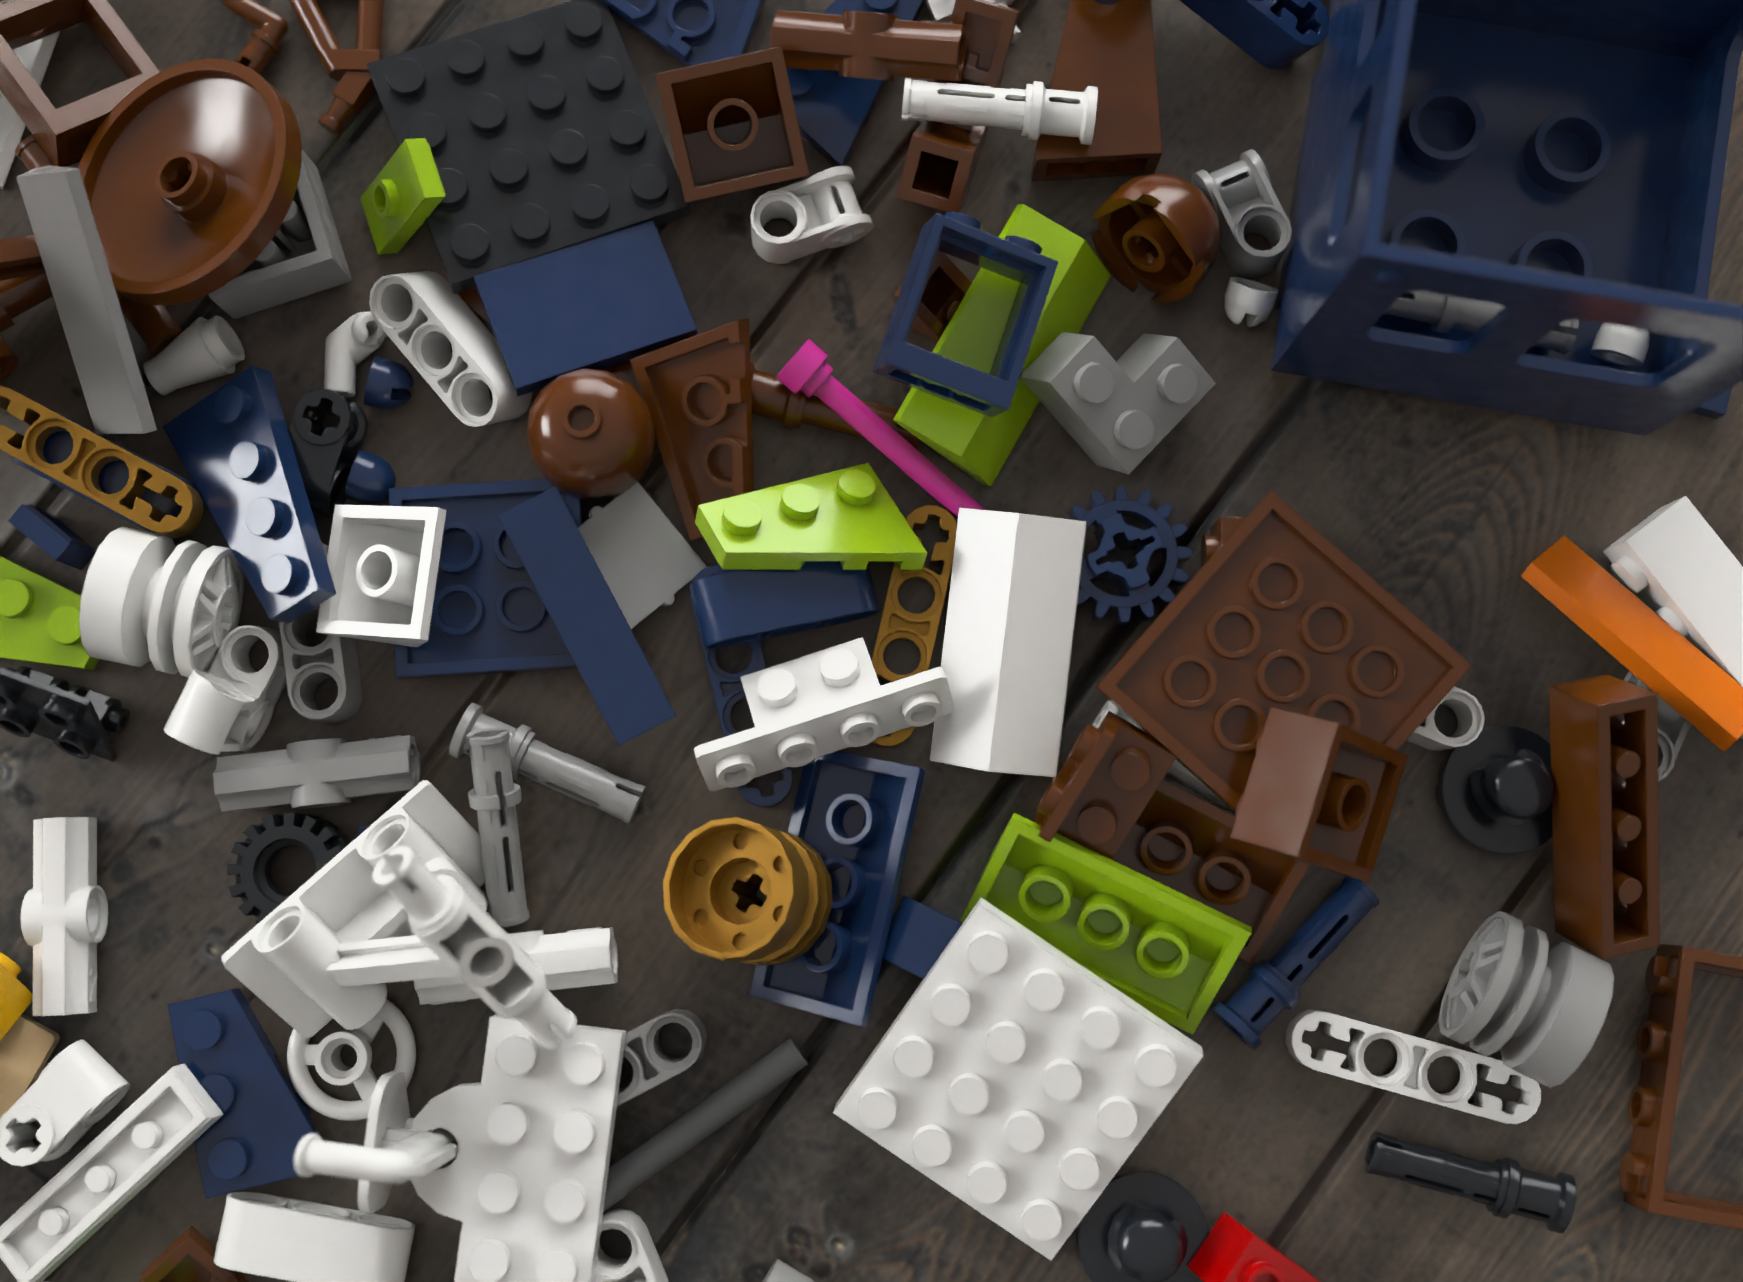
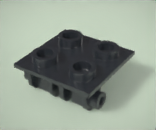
M21 666L17 670L0 667L1 728L24 738L30 737L32 733L53 740L58 748L77 758L88 759L93 754L112 762L115 761L117 756L108 737L111 732L122 733L130 718V711L122 708L120 700L92 690L86 693V689L79 685H74L69 689L67 681L59 678L55 680L53 676L26 666Z

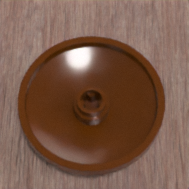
M208 58L187 61L165 69L141 83L125 96L107 115L91 138L78 168L115 291L128 299L149 305H174L210 294L226 285L250 266L264 251L282 225L292 204L300 177L302 163L301 135L297 119L285 97L251 68L227 59Z

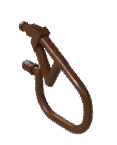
M220 0L228 9L261 28L260 30L254 29L251 34L252 40L243 48L235 62L241 63L262 75L269 65V60L273 54H278L281 50L279 42L288 29L286 19L255 0ZM288 0L328 76L340 81L332 92L334 99L327 114H323L318 121L324 129L339 137L344 130L343 125L354 113L360 114L375 91L367 63L384 58L381 53L384 0H359L356 49L341 48L316 0Z

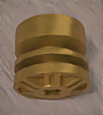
M738 817L711 820L690 832L671 855L663 880L664 909L675 934L695 952L719 960L742 962L745 964L759 966L785 964L809 951L824 932L833 905L831 877L820 854L800 837ZM759 887L760 891L763 894L767 895L764 904L762 900L756 896Z

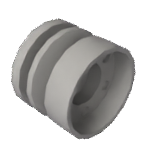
M1498 911L1488 917L1474 933L1461 953L1450 976L1439 1014L1440 1033L1460 1044L1469 1041L1470 1048L1485 1056L1491 1055L1501 1048L1504 1065L1549 1088L1564 1083L1579 1068L1593 1047L1605 1022L1613 994L1614 974L1611 965L1564 942L1549 949L1546 932L1532 926L1523 928L1521 920Z

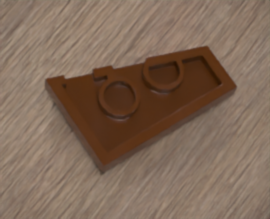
M749 318L730 322L630 359L642 397L650 408L656 430L655 436L690 541L703 537L695 524L698 505L754 491Z

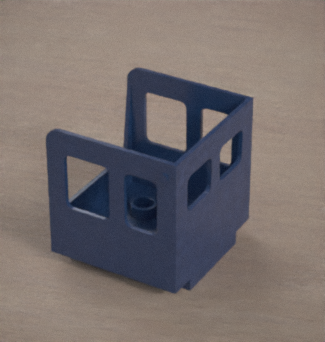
M1330 0L1328 36L1324 39L1321 60L1311 81L1289 217L1292 233L1290 242L1283 255L1278 286L1279 292L1275 304V309H1280L1271 371L1647 436L1743 381V306L1707 300L1738 67L1743 51V0ZM1406 292H1427L1504 306L1476 333L1451 328L1447 333L1430 330L1429 323L1388 314L1383 315L1398 297L1403 298L1400 295ZM1579 320L1578 329L1567 328L1565 332H1561L1576 335L1575 342L1568 353L1560 354L1554 350L1533 346L1551 331L1560 332L1553 329L1562 322ZM1603 323L1649 332V349L1643 366L1626 367L1603 361L1591 354L1596 334ZM1701 340L1708 341L1701 346Z

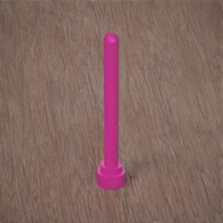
M809 338L776 376L794 394L800 390L809 398L814 393L957 518L959 508L986 510L830 374L834 368L825 361L828 355Z

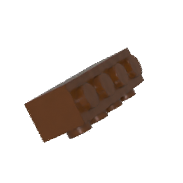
M1607 674L1549 686L1551 775L1555 785L1552 800L1555 932L1602 960L1660 946L1657 693Z

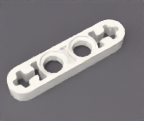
M1309 1009L1298 1013L1290 1021L1286 1029L1285 1042L1291 1056L1298 1063L1316 1071L1507 1124H1519L1529 1120L1537 1112L1541 1103V1089L1538 1082L1503 1064L1502 1060L1322 1010ZM1320 1021L1324 1022L1323 1030L1326 1035L1350 1042L1349 1030L1351 1028L1357 1029V1033L1348 1048L1349 1067L1347 1069L1341 1068V1064L1347 1055L1326 1048H1320L1316 1058H1311V1046L1302 1042L1304 1031H1315ZM1377 1039L1389 1040L1397 1052V1062L1394 1069L1382 1076L1372 1075L1364 1063L1366 1047ZM1448 1056L1457 1063L1460 1070V1080L1452 1091L1444 1094L1437 1093L1428 1083L1427 1070L1436 1058ZM1482 1064V1068L1477 1074L1476 1065ZM1512 1075L1511 1085L1521 1090V1096L1518 1102L1507 1101L1504 1110H1502L1503 1105L1500 1098L1475 1090L1477 1077L1498 1084H1506L1509 1076ZM1473 1094L1474 1103L1470 1104L1468 1100Z

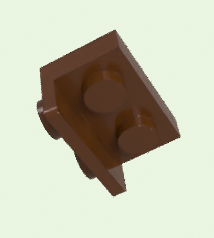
M1108 711L1099 728L1090 723L1085 726L1069 754V758L1077 762L1065 782L1054 777L1043 794L1036 811L1044 815L1038 834L1039 837L1050 843L1054 835L1058 833L1107 858L1113 859L1177 757L1145 731Z

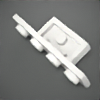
M861 637L741 676V682L755 727L696 746L694 754L710 791H717L726 787H739L747 784L753 778L787 767H800L810 763L817 757L848 747L864 746L873 742L878 737L912 726H925L934 722L939 717L951 714L954 711L948 680L944 669L937 667L880 686L865 641Z

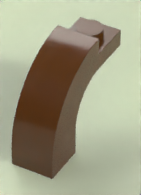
M956 0L950 22L966 25L967 48L961 81L935 79L934 82L1000 88L1005 71V62L1020 10L984 0ZM921 121L918 129L912 134L896 198L945 212H960L968 193L989 126Z

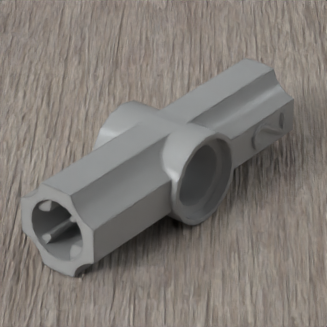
M395 735L379 739L370 738L354 742H346L342 738H329L286 744L287 749L217 757L216 768L213 772L214 793L219 801L221 812L240 813L291 805L292 809L331 807L350 804V798L410 792L420 783L421 762L415 737L411 735Z

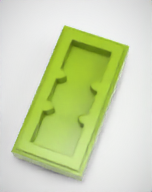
M426 138L405 139L360 197L378 255L398 253L446 195Z

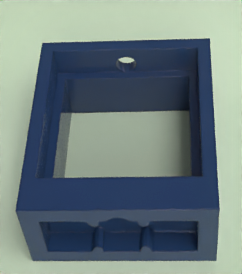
M953 211L946 212L945 216L937 213L921 229L873 372L993 417L1010 408L1059 261L1041 255V246L1026 238L1006 236L1005 239H1001L981 231L982 223L969 215ZM938 250L1020 282L990 374L907 343Z

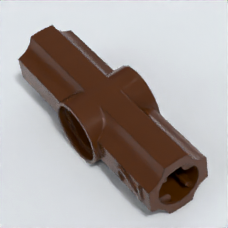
M776 10L775 19L771 26L770 48L782 46L786 68L832 70L839 71V76L877 80L894 81V76L961 81L967 48L966 25L928 20H899V15L863 11L843 10V15Z

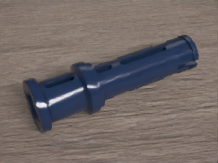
M1345 876L1343 882L1302 924L1269 962L1261 960L1259 963L1254 962L1249 967L1250 977L1225 1004L1217 1002L1211 1008L1212 1013L1240 1041L1252 1050H1256L1262 1044L1259 1036L1285 1008L1293 1010L1298 1005V998L1301 996L1298 988L1336 950L1339 944L1369 911L1379 904L1376 895L1361 881Z

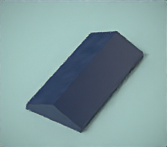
M835 751L817 757L803 766L788 834L802 838L820 854L831 877L833 905L824 932L809 951L785 964L756 965L749 996L867 1027L926 769L842 751Z

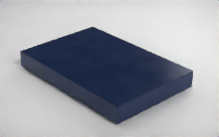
M653 220L473 276L476 290L517 397L543 389L559 375L583 368L600 370L697 335V327Z

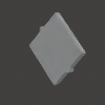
M638 482L604 508L600 506L593 507L589 512L590 519L578 527L631 629L660 605L668 607L675 601L674 594L690 582L702 569L707 568L706 564Z

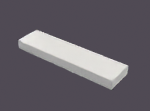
M185 1064L173 1066L0 1226V1258L18 1282H42L224 1115Z

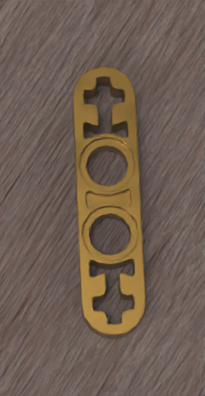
M0 386V409L8 411L11 415L31 425L27 429L25 436L4 425H0V450L157 534H162L169 538L183 537L193 532L200 524L204 513L203 501L198 491L192 486L10 388ZM57 431H68L73 438L74 447L71 455L61 463L49 464L43 454L45 441L51 434ZM111 461H124L129 469L127 484L117 493L105 494L101 490L98 481L101 469ZM146 488H149L168 499L175 497V501L182 506V510L176 518L171 515L163 517L164 513L161 509L140 498L145 494Z
M936 505L919 507L906 518L912 530L914 528L924 529L927 520L939 522V533L948 536L947 543L936 542L930 565L943 566L941 575L925 567L922 570H900L898 561L894 562L872 657V664L877 678L887 683L928 671L953 565L957 530L955 518L946 509ZM920 579L932 587L934 602L927 611L910 613L900 605L898 591L906 581ZM907 640L918 648L920 663L912 673L897 675L886 667L883 654L886 647L894 641ZM912 726L893 732L890 737H878L871 743L881 748H894L907 741L915 727Z

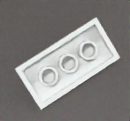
M959 508L941 667L944 669L948 680L954 711L934 721L930 761L988 772L1057 777L1086 538V521L1023 513Z

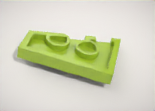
M869 463L698 505L695 524L722 570H800L805 561H840L842 570H866L868 561H898L900 570H922L928 554Z

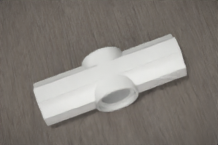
M56 817L33 820V888L28 890L24 896L20 917L23 937L27 944L33 947V1016H60L97 1012V944L103 940L106 934L109 913L106 894L102 887L97 885V818Z
M613 927L568 930L564 933L544 935L543 930L508 934L544 971L547 983L546 989L548 991L615 984L618 982L619 963ZM458 976L414 980V987L418 994L420 1005L464 1002L469 999L480 998Z

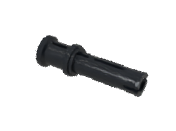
M1378 1131L1372 1133L1368 1142L1365 1162H1367L1365 1172L1368 1174H1375L1386 1178L1390 1177L1412 1185L1468 1198L1475 1202L1486 1204L1487 1210L1496 1217L1505 1219L1510 1214L1544 1222L1549 1231L1559 1234L1564 1233L1571 1222L1576 1202V1182L1571 1174L1560 1172L1555 1177L1520 1168L1517 1160L1507 1157L1497 1159L1494 1163L1480 1161L1450 1151L1398 1139Z

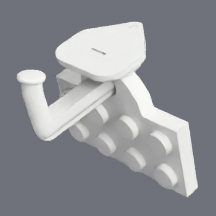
M499 1015L491 1016L481 1082L459 1084L437 1095L425 1105L415 1118H410L404 1072L390 1071L385 1073L378 1079L372 1094L364 1146L323 1141L318 1134L310 1133L302 1138L296 1148L294 1155L295 1170L303 1177H309L317 1173L359 1179L357 1195L359 1211L371 1214L385 1206L393 1184H403L411 1180L417 1195L434 1211L462 1221L454 1282H594L626 1031L577 1025L573 1035L568 1038L554 1023H551L550 1029L564 1044L555 1049H545L538 1043L537 1038L517 1019H508ZM456 1157V1159L453 1161L452 1164H450V1165H443V1164L447 1163L448 1161H450L451 1159H453V1158Z

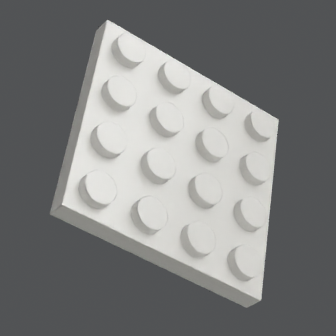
M980 898L837 1101L833 1113L1049 1260H1052L1203 1057L1202 1046L983 898Z

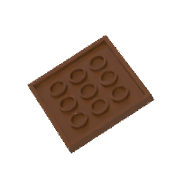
M1271 490L1095 688L1138 727L1177 757L1176 760L1235 812L1238 800L1245 791L1256 756L1255 750L1258 736L1265 727L1271 707L1340 723L1398 751L1472 665ZM1286 857L1290 862L1294 864H1298L1300 862Z

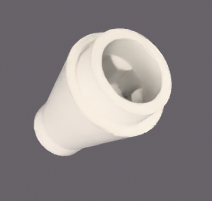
M216 315L209 320L199 317L156 357L145 362L143 367L146 377L154 389L165 396L176 389L234 373L236 369L235 364L244 360L245 353L237 334L222 317Z

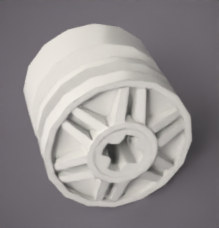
M123 526L115 529L107 535L98 547L86 575L81 595L79 616L82 645L90 657L135 667H142L151 661L157 671L174 675L180 672L185 677H190L195 669L208 672L222 640L228 632L238 627L244 593L243 570L229 548L215 545L207 548V546L191 540H187L176 547L171 538L162 534Z

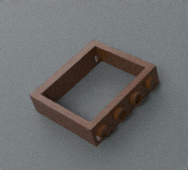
M1660 944L1657 947L1656 956L1650 959L1646 970V989L1651 994L1648 1020L1641 1024L1637 1036V1053L1639 1058L1642 1059L1639 1086L1633 1088L1628 1102V1117L1633 1125L1630 1152L1624 1154L1620 1164L1619 1180L1622 1190L1625 1191L1623 1202L1648 1213L1743 1230L1742 1203L1665 1189L1693 972L1698 970L1743 979V957L1686 946Z

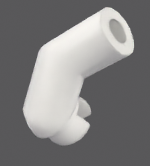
M371 311L358 312L352 315L326 338L324 389L333 390L344 398L354 397L356 394V366L376 351L386 337V333L377 324Z

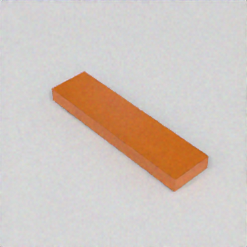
M1565 535L1532 561L1522 573L1521 577L1653 692L1657 693L1661 699L1720 750L1725 752L1743 734V687Z

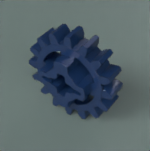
M1118 485L1112 501L1107 502L1099 490H1096L1089 497L1090 511L1075 504L1068 513L1071 520L1086 521V531L1092 525L1095 529L1094 535L1098 544L1094 552L1083 558L1077 605L1079 607L1087 600L1093 603L1092 620L1099 622L1108 610L1115 611L1118 626H1125L1129 622L1131 610L1136 609L1144 621H1147L1155 615L1153 600L1167 607L1175 598L1173 592L1167 587L1168 584L1183 586L1189 578L1187 573L1176 567L1177 563L1188 561L1193 556L1192 549L1177 546L1176 540L1188 530L1186 524L1170 526L1165 519L1170 515L1173 508L1169 502L1157 510L1149 507L1151 491L1147 489L1140 494L1136 501L1128 500L1125 485ZM1122 516L1137 519L1148 526L1149 529L1141 530L1128 525ZM1115 543H1117L1121 550L1131 548L1134 551L1143 547L1128 564V569H1126L1122 561L1114 563L1108 561L1101 564L1113 550ZM1162 552V569L1155 584L1151 587L1149 584L1151 579L1146 568L1149 560ZM1101 580L1118 587L1121 596L1108 594L1097 588L1093 583Z

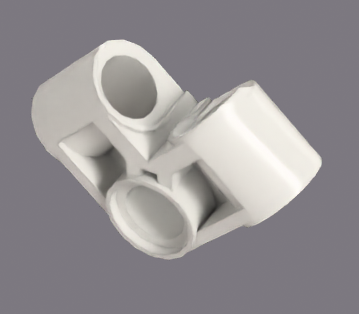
M246 625L238 626L228 632L222 640L208 672L196 669L192 671L163 729L164 732L190 747L210 754L218 755L221 752L250 751L259 742L268 728L274 707L286 684L280 630ZM259 639H262L268 647L269 657L265 666L257 672L249 662V652L252 645Z

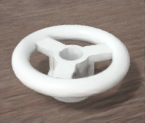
M386 999L381 1010L364 1026L351 1031L345 1030L332 1033L319 1044H309L310 1038H304L293 1028L287 1048L288 1072L296 1092L309 1107L324 1116L337 1120L357 1121L368 1118L372 1094L378 1081L370 1067L372 1061L370 1044L383 1023L389 1027L396 1043L397 1058L394 1071L404 1072L407 1088L416 1064L415 1037L408 1020L392 1002ZM345 1044L352 1046L357 1053V1061L352 1068L344 1065L340 1058L341 1049ZM308 1065H315L319 1076L329 1084L342 1086L354 1083L362 1100L343 1101L327 1095L314 1082Z

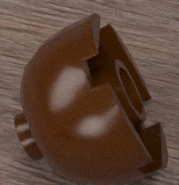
M1161 172L1132 178L1116 190L1095 211L1093 221L1098 219L1099 230L1092 236L1094 247L1106 269L1124 287L1132 292L1137 289V282L1147 290L1157 292L1151 300L1159 303L1178 302L1190 294L1207 276L1215 262L1220 246L1221 232L1219 219L1210 201L1197 187L1181 177Z
M583 368L559 375L541 389L529 410L526 437L534 464L553 487L556 486L557 489L574 498H598L605 495L612 497L624 493L642 479L654 458L656 446L654 441L656 430L647 402L632 384L608 371Z

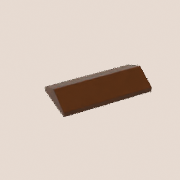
M1069 754L1057 773V778L1064 782L1077 763L1069 758ZM1164 777L1112 860L1251 926L1252 933L1238 957L1252 964L1310 864L1304 862L1294 864L1285 856L1230 837L1236 819L1234 811ZM1037 812L1033 822L1041 825L1044 815Z

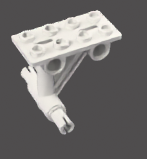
M423 780L225 952L221 958L224 967L301 1036L307 1039L313 1037L332 1019L346 1030H354L364 1026L376 1016L384 1005L388 994L386 983L458 976L497 1015L508 1019H517L537 1038L538 1043L545 1049H555L564 1044L550 1029L551 1023H554L568 1038L573 1035L577 1026L576 1016L546 989L547 983L544 971L486 912L488 900L480 889L485 883L481 860L482 853L479 833L428 780Z

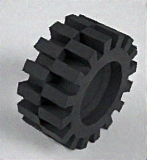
M302 813L272 814L261 818L262 824L249 826L243 832L247 839L244 842H236L231 853L238 855L236 864H228L227 875H235L237 885L229 886L232 898L241 897L244 902L238 907L245 916L254 915L257 917L255 923L259 924L289 897L278 891L271 880V864L281 850L289 846L304 848L313 857L317 873L346 848L351 842L347 836H340L336 832L339 829L338 826L331 821L321 820L320 816Z

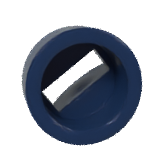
M375 356L367 379L364 405L379 409H397L404 406L412 397L407 388L414 386L413 377L408 369L394 360Z
M360 450L350 470L344 497L363 504H377L389 498V488H395L396 481L395 474L389 463L380 456Z

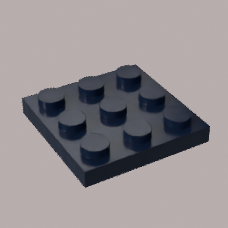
M546 478L389 488V506L439 507L446 510L428 641L419 647L394 644L396 678L402 680L577 669L573 658L497 516L553 488ZM558 489L577 528L584 523L583 499L574 498Z

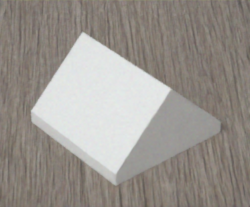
M335 504L327 563L336 595L320 604L316 632L410 647H419L427 642L446 510L439 507Z

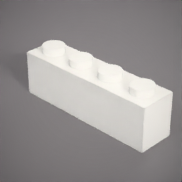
M1684 496L1660 507L1603 550V553L1612 563L1610 570L1615 579L1633 594H1637L1642 602L1743 687V566L1687 496Z

